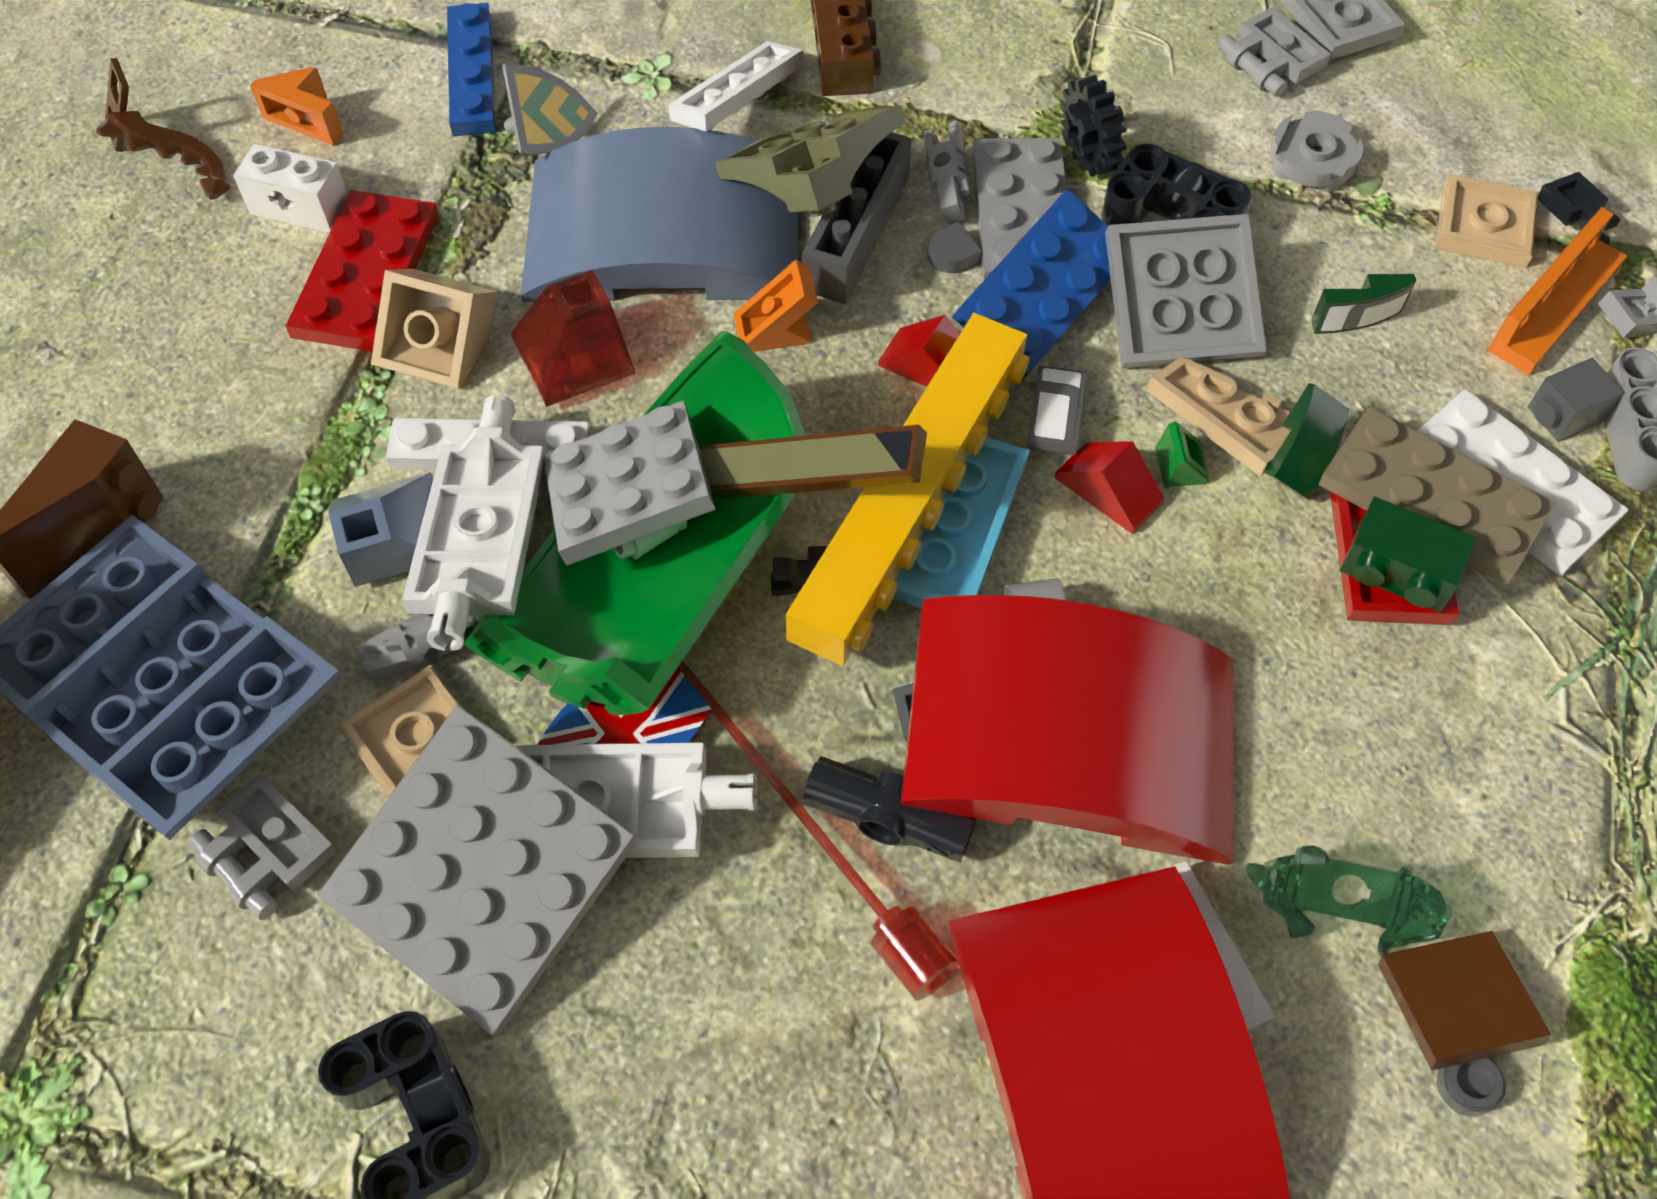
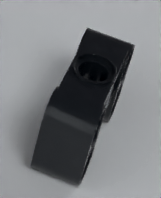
M1140 144L1129 151L1110 177L1102 207L1101 220L1108 226L1141 223L1149 211L1169 220L1246 214L1251 193L1248 187L1240 181L1229 179L1206 169L1199 163L1190 162L1157 145Z
M413 1011L394 1014L337 1042L327 1049L320 1060L318 1075L323 1088L331 1096L349 1109L363 1110L373 1107L397 1094L413 1128L412 1131L407 1133L410 1139L409 1142L378 1157L368 1166L363 1174L360 1185L363 1199H384L385 1188L388 1183L396 1176L403 1174L410 1175L411 1182L409 1191L403 1199H458L483 1183L489 1173L491 1160L488 1148L473 1114L474 1107L455 1064L450 1058L443 1039L425 1016ZM415 1035H425L424 1046L419 1053L410 1058H400L401 1046L407 1039ZM366 1063L367 1068L362 1080L355 1086L342 1088V1080L346 1071L353 1065ZM457 1145H470L471 1154L467 1164L457 1172L445 1173L443 1162L448 1151Z

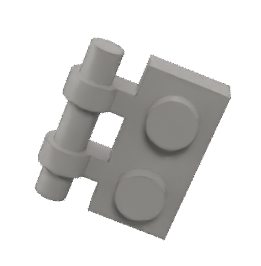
M1273 7L1242 23L1238 36L1241 40L1237 41L1227 34L1220 39L1217 46L1226 55L1225 60L1235 69L1242 68L1252 77L1251 82L1261 91L1268 90L1275 97L1281 96L1288 87V83L1281 76L1285 75L1292 82L1298 84L1326 68L1331 53ZM1259 53L1267 61L1263 63L1255 55Z
M261 773L215 811L228 826L222 833L214 838L206 829H201L195 832L188 840V846L198 855L197 864L209 876H218L230 888L228 895L240 909H250L260 920L270 917L278 908L276 900L267 892L269 886L279 878L294 892L338 853L333 844ZM246 845L260 858L248 871L236 860L237 853Z

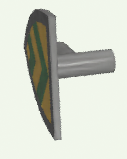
M515 64L502 65L512 114L510 118L505 120L504 128L508 134L516 135L520 154H546L568 143L579 140L588 132L598 113L574 88L562 79L542 69Z

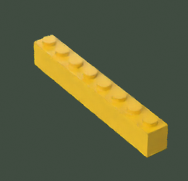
M973 312L903 425L919 424L927 432L920 483L864 487L786 613L787 641L844 667L853 650L861 652L864 649L873 630L874 624L870 622L878 608L885 611L890 605L898 582L895 581L897 575L902 568L909 570L913 566L921 548L920 536L925 529L932 531L937 525L944 508L942 499L947 491L954 493L961 484L966 471V464L964 462L970 453L976 456L981 450L988 433V428L985 426L990 418L998 419L1001 416L1009 397L1007 389L1011 382L1015 384L1021 382L1030 357L1024 355L1026 333Z

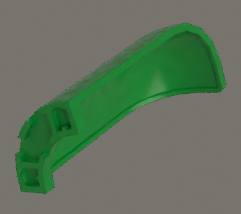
M722 331L714 337L642 415L649 414L658 407L670 406L684 401L691 416L698 446L805 436L804 427L790 392L744 340L727 331ZM795 493L713 499L715 510L687 520L686 529L679 531L676 535L638 559H634L632 556L621 559L616 554L614 548L566 565L558 552L554 527L524 565L514 616L485 615L466 639L464 645L520 682L528 674L552 686L549 690L550 696L567 704L585 709L590 701L605 704L604 708L612 715H631L649 710L787 509Z

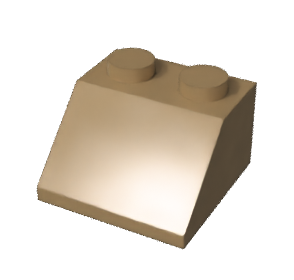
M416 269L385 270L371 365L453 388H462L490 338L498 291Z

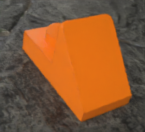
M308 67L256 79L250 84L263 119L332 146L343 136L336 109L333 103L327 100L317 68Z
M796 259L733 313L738 337L744 340L753 352L805 345L812 341L806 313L818 303L810 266Z

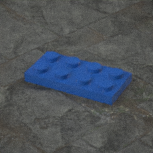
M1066 189L957 309L952 318L964 328L974 312L1026 333L1024 355L1030 357L1027 370L1022 378L1023 380L1111 279L1105 236L1108 225L1073 193Z

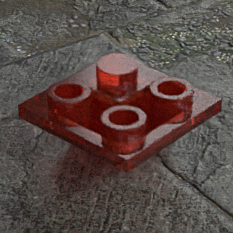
M593 269L548 285L510 333L546 407L635 374V368L611 302Z

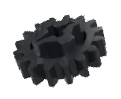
M1097 75L1086 76L1068 82V88L1062 92L1066 102L1060 104L1065 117L1061 124L1064 127L1062 136L1066 146L1070 145L1073 148V159H1080V169L1082 171L1088 170L1089 176H1100L1115 171L1118 168V164L1124 159L1121 151L1127 150V145L1121 136L1122 133L1126 132V127L1122 124L1125 118L1121 106L1116 107L1114 105V92L1107 93L1106 81L1104 79L1098 81Z

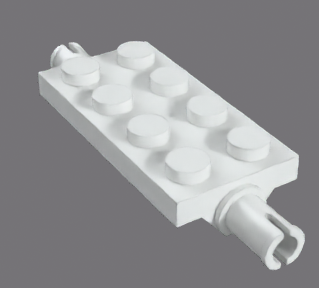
M489 396L484 400L480 425L475 427L471 436L463 444H442L402 598L407 614H434L431 628L427 634V641L438 650L446 651L449 635L452 636L451 651L462 648L468 615L492 614L514 616L545 461L543 446L521 445L512 438L509 431L516 406L510 398L505 396H499L496 410H493L495 396Z
M704 743L516 746L640 837L626 858L699 857L702 816L706 814V810L748 809L749 811H755L757 808V799L753 797L758 796L756 774L706 775L707 751Z

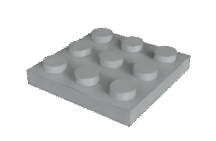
M1249 214L1116 224L1107 227L1105 236L1121 368L1168 365L1180 356L1194 362L1261 357L1267 352Z
M684 401L670 406L658 407L649 414L623 424L611 425L602 432L576 442L564 443L555 450L544 453L558 552L566 565L715 510L691 416Z

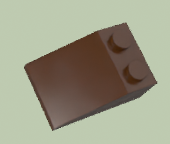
M74 419L0 509V570L21 595L30 599L36 596L132 514L143 523L155 514L159 503L164 497L127 439Z

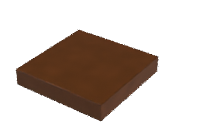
M1493 931L1382 954L1378 966L1431 1071L1542 1046L1547 1043L1551 1036L1550 1031Z

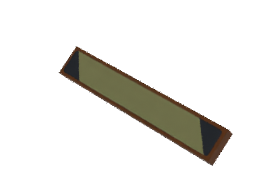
M917 424L699 446L713 499L920 483L927 432Z

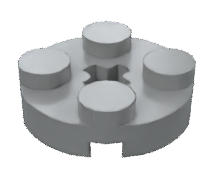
M1321 111L1305 112L1303 119L1291 121L1292 116L1284 119L1277 127L1271 145L1272 170L1278 177L1291 179L1297 183L1316 187L1318 190L1328 193L1338 190L1342 182L1353 176L1361 160L1364 146L1361 137L1357 143L1356 138L1351 134L1353 126L1346 120ZM1314 146L1322 148L1321 152L1312 149Z

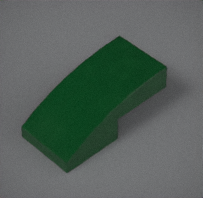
M1309 383L1283 422L1282 426L1289 430L1290 433L1264 473L1297 495L1311 500L1319 487L1318 484L1323 473L1336 454L1350 409L1315 384Z

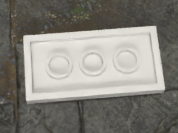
M1467 389L1460 392L1416 430L1556 502L1528 552L1560 577L1601 540L1629 510Z

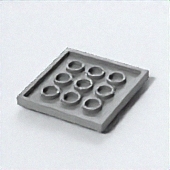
M456 705L317 896L489 1034L501 1035L640 837L466 709Z

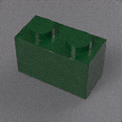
M1373 496L1356 529L1339 571L1354 577L1362 584L1376 586L1403 597L1415 606L1429 608L1441 613L1459 586L1477 537Z

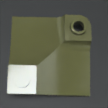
M901 105L846 111L836 115L827 125L825 121H817L798 127L793 131L771 134L714 163L720 180H736L753 184L784 201L789 212L808 211L810 217H817L834 211L837 208L835 202L852 194L850 183L864 159L881 140L895 129L906 124Z

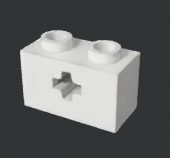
M253 144L233 175L251 215L329 233L348 195L337 162Z

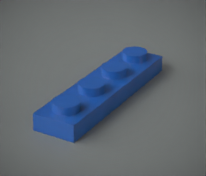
M464 3L447 6L449 124L452 136L496 133L492 21L489 3Z

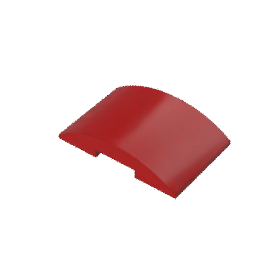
M961 595L924 599L921 609L900 805L1012 825L1017 818L1120 836L1122 846L1230 865L1233 862L1234 660L1211 644L1180 629L1135 614L1097 605L1015 595Z
M1176 866L949 920L948 924L980 1041L985 1042L1018 1166L1014 1168L1023 1199H1290L1283 1156L1271 1105L1242 1011L1212 935Z

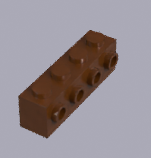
M810 0L822 97L873 93V75L881 74V58L879 48L872 49V46H876L875 19L868 20L867 18L872 17V0Z

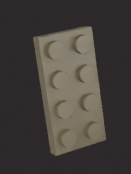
M1368 406L1323 473L1318 484L1367 510L1373 496L1477 537L1467 565L1505 585H1508L1516 574L1556 505V502L1370 406Z

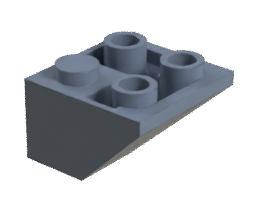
M431 472L332 500L328 513L338 554L354 587L410 571L433 482Z

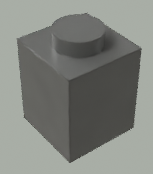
M1592 357L1546 377L1529 403L1528 409L1554 439L1560 442L1604 422L1625 392Z

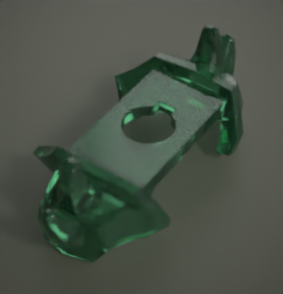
M1314 845L1298 847L1294 854L1276 857L1274 860L1264 862V865L1250 862L1246 865L1248 877L1263 892L1264 905L1286 919L1290 938L1308 937L1313 933L1315 925L1302 912L1312 911L1378 925L1386 929L1378 941V954L1382 956V954L1390 953L1396 947L1440 938L1447 922L1453 915L1452 906L1445 902L1442 893L1415 875L1414 869L1410 865L1404 864L1399 871L1329 857L1325 850ZM1355 875L1365 882L1367 888L1371 889L1369 899L1362 898L1354 904H1342L1333 897L1332 887L1340 877Z

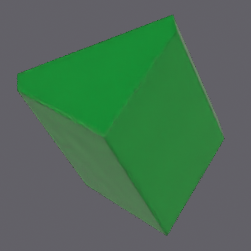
M1174 421L1168 424L1155 446L1164 487L1201 485L1209 482V474L1200 440L1180 423Z

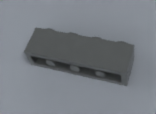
M891 132L881 140L856 171L850 183L852 194L835 202L837 208L828 214L822 215L802 253V263L810 266L817 296L844 304L847 303L909 178L911 137Z

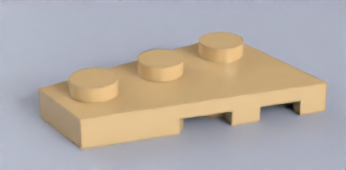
M1183 356L1178 357L1152 376L1146 389L1147 392L1259 477L1264 474V471L1290 433L1289 430L1282 426L1290 411L1279 407L1281 399L1264 393L1260 399L1237 389L1235 379Z

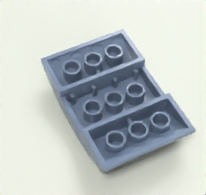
M688 127L633 128L586 137L552 150L535 160L521 299L522 302L614 301L615 289L705 288L706 300H750L793 261L798 260V212H789L784 201L753 184L736 180H720L714 162L756 142V140L714 130L703 131Z
M133 514L0 625V695L103 787L168 840H171L342 677L337 668L268 616L261 618L207 577L195 561Z

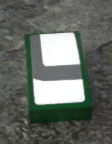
M1367 274L1361 289H1323L1311 319L1314 334L1357 330L1381 323L1401 313L1416 283L1415 274Z

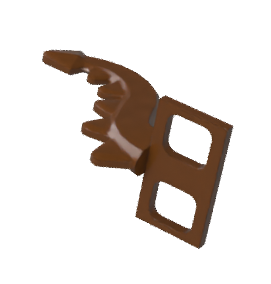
M110 58L105 120L96 128V133L103 137H110L116 152H123V142L126 139L127 148L130 151L138 152L151 148L155 149L159 156L164 159H170L176 154H181L182 164H201L195 168V172L207 176V178L200 179V184L205 195L211 200L219 198L229 191L231 186L225 181L223 163L206 144L180 131L150 124L142 118L139 111H127L129 85L118 58Z

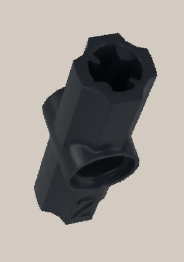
M821 755L812 767L803 794V804L855 823L862 834L874 841L890 846H899L906 842L961 863L977 821L975 818L900 805L903 775L883 771L875 776Z

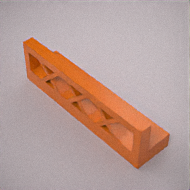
M1603 207L1598 210L1508 313L1487 350L1488 352L1527 375L1532 373L1625 261L1626 254L1599 240L1614 213Z

